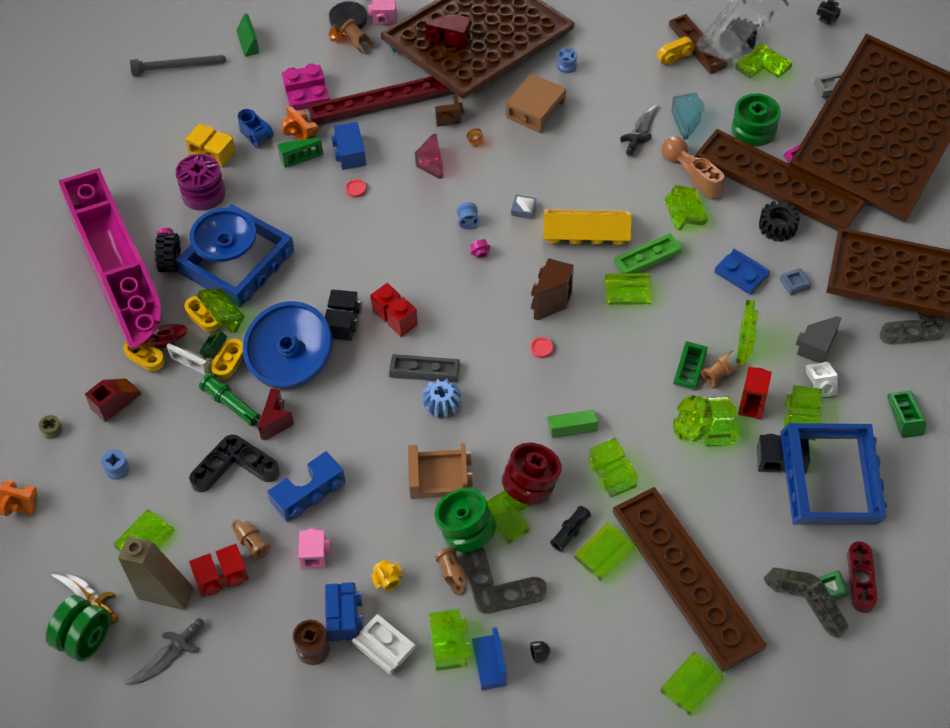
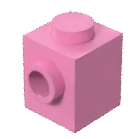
M372 0V5L368 6L369 17L373 19V25L396 24V0Z
M316 528L300 531L299 561L301 569L326 568L327 554H331V540L326 539L325 531Z

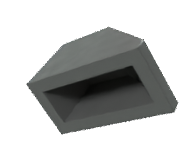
M836 316L808 325L805 333L800 332L796 341V345L799 346L797 355L817 363H823L837 334L841 317Z

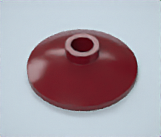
M182 324L160 325L146 343L167 348L168 343L174 344L175 341L187 334V327Z

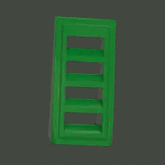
M320 138L277 144L279 156L285 168L323 155Z
M688 341L685 342L673 384L696 390L708 347ZM687 354L700 356V359L687 356ZM685 360L697 363L698 366L696 367L693 365L686 364ZM683 368H686L689 370L696 371V373L692 374L682 370ZM682 375L694 379L693 383L681 380L680 376Z
M911 390L889 393L887 397L902 438L924 435L926 420ZM908 401L907 403H901V404H898V403H897V402Z

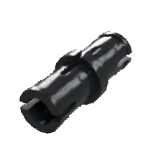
M578 506L569 520H565L561 524L562 528L550 541L554 549L563 552L572 538L579 535V529L591 517V513L587 508Z

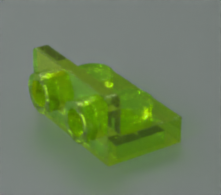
M674 185L664 200L676 230L681 231L686 223L704 226L708 222V217L696 188Z
M221 288L200 289L197 297L204 307L208 309L220 325H225L231 333H237L245 317Z

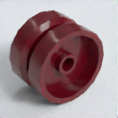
M533 442L522 443L511 452L508 464L502 474L501 483L509 496L518 502L528 505L542 504L552 495L555 484L561 474L562 464L559 457L544 445Z

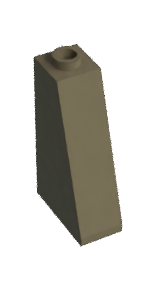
M128 536L118 559L137 599L185 610L193 591V586L153 541Z

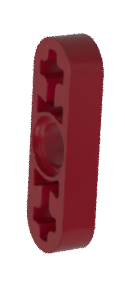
M857 541L851 544L847 553L852 605L861 613H869L874 609L878 600L871 547L867 543ZM856 550L864 555L861 561L862 564H858L859 556L855 553ZM864 572L868 575L869 580L861 582L856 578L855 573ZM865 589V598L869 600L868 604H864V601L860 599Z

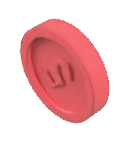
M360 179L348 181L345 185L346 194L353 198L363 196L366 192L365 182Z
M538 337L531 342L530 351L537 358H546L551 355L553 344L547 338Z

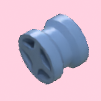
M572 48L561 49L557 54L558 70L562 73L575 71L577 68V52Z
M466 202L457 207L458 222L461 228L472 229L480 223L479 215L477 214L478 208L475 203Z
M110 450L103 455L101 463L109 478L118 480L127 475L129 465L123 452Z

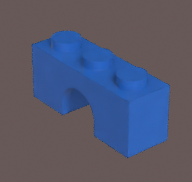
M327 451L307 464L309 476L312 478L310 483L304 486H296L288 478H285L267 491L270 503L286 522L293 518H298L304 510L311 505L318 504L324 496L332 491H337L346 482L344 470Z

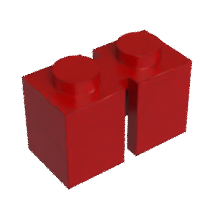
M388 282L370 294L372 311L384 322L388 321V325L400 337L418 325L417 309L404 297L401 298L400 293Z
M748 367L738 415L761 420L772 371L759 367Z
M237 543L215 551L223 575L218 576L210 553L189 561L201 597L215 595L223 589V586H239L249 579Z

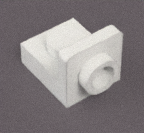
M829 362L806 365V374L813 383V395L815 398L837 395L838 375Z

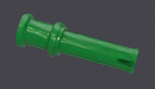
M208 373L202 378L199 383L200 390L203 392L207 391L213 396L212 398L215 402L225 404L246 421L248 425L254 426L258 423L254 418L260 420L261 415L231 392L229 385L222 384L213 373Z

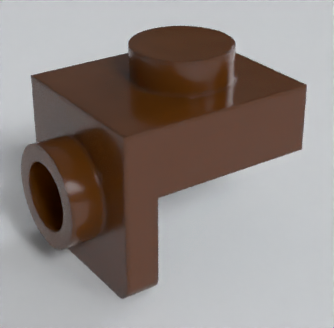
M457 95L453 96V104L435 106L437 127L461 123V115H464L463 103H459Z

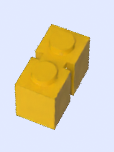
M200 123L185 138L189 154L208 155L211 153L210 156L217 160L221 168L236 152L233 137L226 133L216 132L212 127Z

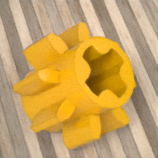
M383 560L374 566V573L371 574L377 590L383 587L388 592L396 589L401 584L400 578L403 575L397 562L391 565L389 560Z

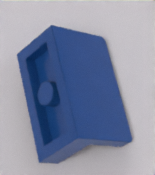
M492 627V635L472 639L481 691L507 686V672L498 628Z

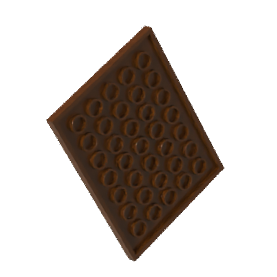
M435 0L381 32V39L458 96L465 99L573 30L575 22L542 0ZM449 14L471 18L470 34L464 48L425 40L426 22Z
M866 33L790 161L789 166L865 200L866 204L906 222L950 143V72Z

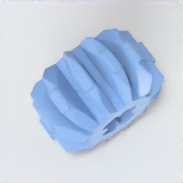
M438 378L435 384L429 382L428 388L423 390L422 399L428 414L434 412L436 418L440 414L447 418L448 412L455 414L456 408L461 405V391L457 389L456 383L449 384L447 378L444 382H440Z

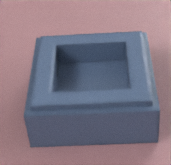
M801 268L781 274L780 280L789 295L810 289L811 283Z

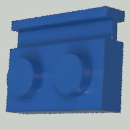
M734 248L715 267L714 273L751 295L763 283V280L769 276L770 270Z

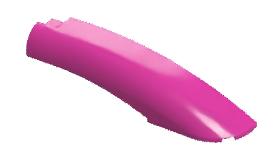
M100 168L58 180L68 213L105 299L130 350L136 349L153 336L161 320L160 299L144 261L141 259L123 223Z

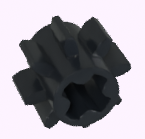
M834 0L822 1L817 10V15L820 16L819 21L828 25L830 21L836 22L841 13V8L838 7L839 3Z

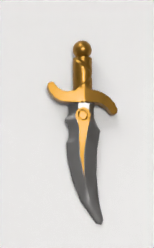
M53 572L50 574L68 586L75 595L89 600L91 605H99L108 610L111 615L112 624H116L119 621V616L105 604L108 599L116 597L113 592H105L99 596L97 590H92L88 583L76 576L67 573Z

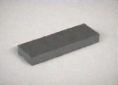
M392 354L389 377L436 381L438 378L443 382L447 378L449 382L458 383L460 359Z

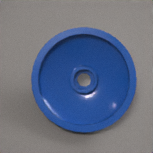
M235 208L211 210L200 216L190 230V242L193 250L202 258L215 262H225L239 258L249 251L256 239V227L252 218L245 212Z

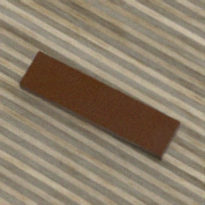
M687 14L669 20V26L679 38L689 37L694 42L695 46L692 53L709 74L727 68L728 62Z

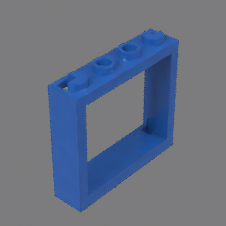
M231 204L228 208H235L248 214L254 221L256 234L273 242L276 246L236 288L199 267L198 265L204 258L193 250L192 245L176 259L180 274L241 308L248 299H251L258 288L262 287L266 280L278 271L280 265L287 258L291 257L294 245L290 235Z
M788 423L781 430L793 525L878 524L887 517L885 509L887 504L884 502L883 497L884 482L880 478L879 472L880 458L876 453L875 446L877 437H874L872 424ZM800 439H857L868 513H810Z

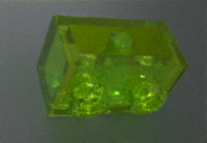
M459 609L429 613L436 671L467 667L466 657H471L469 641L464 642L463 634L467 633L466 618L460 617Z

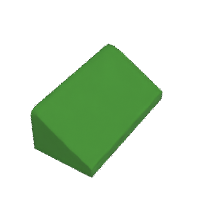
M594 410L547 416L551 438L598 431V419Z

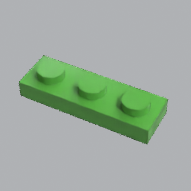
M669 233L615 257L614 264L624 278H627L681 254L682 247Z

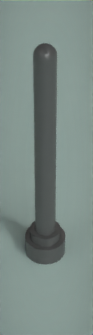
M214 55L152 62L131 59L130 68L133 76L140 75L144 70L224 63L226 56Z

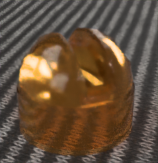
M337 24L330 28L328 34L329 38L335 42L341 41L346 36L345 33L340 31L341 27Z
M474 128L467 133V139L472 146L477 147L483 144L484 135L480 129Z

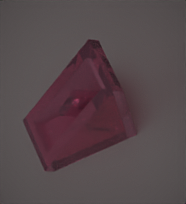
M432 134L415 152L416 167L438 179H443V164L437 134Z

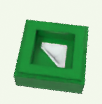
M839 570L815 578L824 604L849 596Z

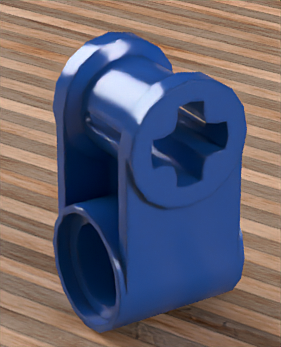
M243 109L238 112L240 132L253 146L258 147L260 142L274 136L270 125L263 121L252 109Z

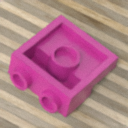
M310 63L305 68L300 69L290 67L285 72H281L289 106H292L295 110L308 108L307 105L330 100L320 64Z

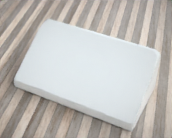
M167 344L172 360L203 375L212 372L211 360L181 346Z

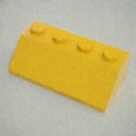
M544 209L543 239H548V243H561V240H569V243L581 244L582 240H591V244H604V240L613 241V244L624 245L626 241H631L632 215L630 211Z

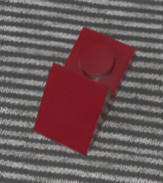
M270 389L258 425L261 440H267L294 425L292 413L283 411L285 401L282 399L279 389Z

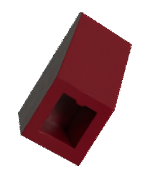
M449 14L427 21L425 40L464 48L470 34L471 18Z
M126 378L107 379L100 381L84 395L91 410L104 422H107L141 395V391Z

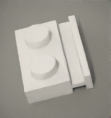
M378 614L360 631L356 638L352 639L355 647L390 676L395 668L399 667L416 649L413 642Z

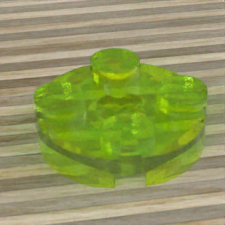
M689 395L678 405L677 411L680 412L678 419L674 418L673 421L674 433L679 439L695 444L704 437L707 431L712 430L715 420L712 417L711 404L704 397Z

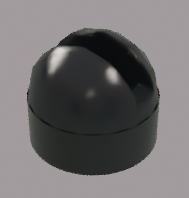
M544 641L530 642V651L534 663L546 660L550 654V647Z

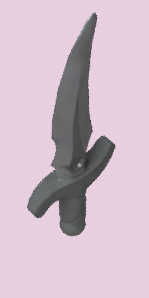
M200 618L196 619L194 624H190L180 635L175 632L163 633L162 637L164 639L170 638L173 641L169 645L160 648L153 659L138 673L126 680L125 684L141 682L163 670L171 659L178 657L182 649L189 653L198 651L197 646H189L186 642L199 631L198 628L203 627L204 621Z

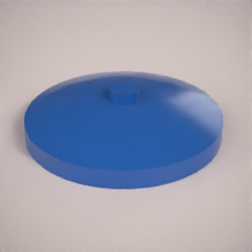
M287 301L272 305L262 311L252 321L246 331L243 341L245 364L256 379L269 387L291 389L302 386L314 379L326 366L333 348L332 331L324 316L309 304Z

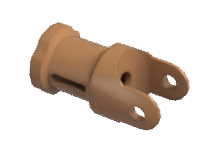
M354 19L347 20L341 26L340 31L351 39V43L362 54L365 51L359 43L366 41L371 47L374 46L373 40L364 30L361 31L358 28Z
M733 350L727 351L717 358L710 368H704L701 371V377L707 385L715 387L724 376L728 377L741 366L742 363H739L732 367L728 362L727 356Z
M236 519L232 522V530L235 532L241 545H245L248 548L253 560H259L269 553L271 546L260 537L257 527L253 526L249 521L242 523Z
M448 547L442 549L435 555V560L440 563L444 571L443 577L447 584L450 585L453 593L461 595L464 592V585L467 583L465 569L456 558L457 552L455 548Z

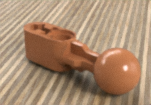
M673 136L664 141L661 151L667 161L672 163L680 162L682 168L691 176V183L707 197L717 198L722 195L724 183L722 171L705 158H696L689 155L688 145L684 139Z

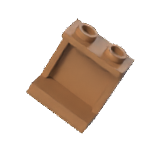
M531 73L506 102V118L541 133L545 128L546 117L558 103L563 105L566 102V88Z
M461 443L460 450L418 452V445H408L411 499L444 497L452 491L473 486L472 472H467V466H471V451H466V443Z

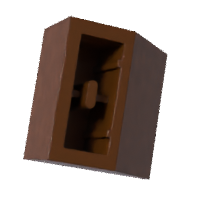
M548 258L546 265L541 266L538 275L539 282L534 283L531 296H534L531 309L534 310L535 320H540L566 309L573 292V264Z

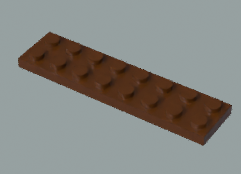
M719 129L713 132L695 154L696 158L709 160L724 175L777 201H782L783 204L788 202L790 203L789 207L794 205L796 207L795 210L837 231L839 227L847 229L865 204V200L790 167L789 163Z
M655 486L613 507V514L722 673L766 649L767 644Z

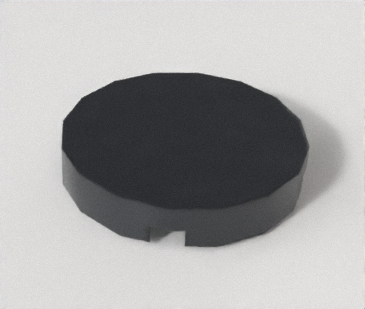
M344 1L338 3L329 12V22L332 28L341 32V26L349 19H354L359 29L363 28L366 24L367 10L358 2Z

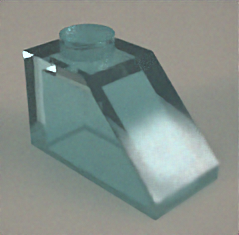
M697 92L673 97L671 112L684 140L691 136L700 123L702 112L705 110L704 102L699 99Z

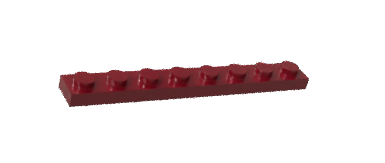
M431 76L307 106L311 121L319 124L453 91Z

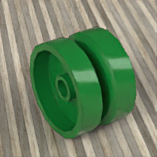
M760 93L741 97L734 109L731 127L734 137L752 146H763L770 143L777 133L781 114L779 104L770 96Z
M461 488L452 491L444 496L436 506L434 513L436 523L442 531L446 543L450 547L455 548L456 551L471 552L480 549L495 534V518L489 509L485 496L478 490Z
M72 595L66 598L53 613L46 631V642L50 647L66 652L67 656L83 662L89 659L103 643L110 627L111 615L108 610L99 605H91L89 600L79 595Z

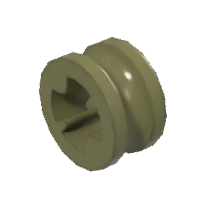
M48 415L40 420L39 429L45 438L53 439L62 433V425L56 416ZM49 425H50V426H55V427L52 428V429H51V428H46V427L49 426Z

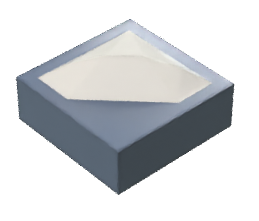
M516 194L511 215L532 219L537 198Z

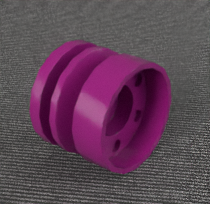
M193 154L179 162L175 175L180 187L182 200L186 206L194 210L203 211L212 209L223 201L225 186L220 165L215 158L206 154Z

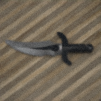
M659 105L653 106L641 115L632 133L624 134L620 137L621 142L630 141L626 150L628 156L634 154L639 143H645L652 139L651 134L643 135V133L647 131L649 121Z

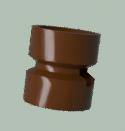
M310 619L302 621L296 626L293 632V641L299 659L307 665H317L325 661L329 655L330 646L326 629L322 623Z

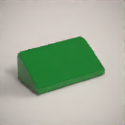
M246 13L237 28V35L244 56L259 54V48L249 15Z

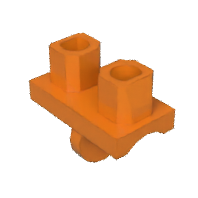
M292 106L286 108L287 117L282 121L283 125L281 127V131L285 136L293 135L298 140H305L317 135L318 126L314 122L307 123V114L303 110L296 111Z
M6 479L0 484V515L7 517L12 511L33 515L36 511L34 502L38 497L37 488L27 485L23 490L17 489V484L14 481Z

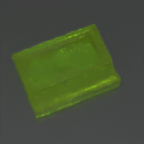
M650 273L605 274L606 305L651 304Z
M147 509L113 544L121 552L127 537L132 536L153 541L160 548L175 531L172 526L167 525L164 520Z
M607 522L575 553L574 559L602 581L634 550L635 544L626 540L622 533Z
M693 652L661 687L660 692L691 716L723 680L724 675L719 674L714 670L713 666Z

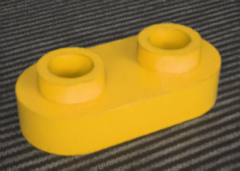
M683 37L660 48L657 58L663 65L671 64L676 60L691 55L695 46L694 42L689 37Z
M193 296L186 300L184 308L187 316L203 331L213 332L220 328L222 324L220 313L204 298Z
M229 339L223 343L211 363L212 373L216 375L217 379L226 380L235 373L244 358L243 342L241 340Z
M125 342L123 350L126 357L138 366L150 372L158 371L164 366L165 359L162 351L158 348L144 343L138 348L130 350L127 342Z

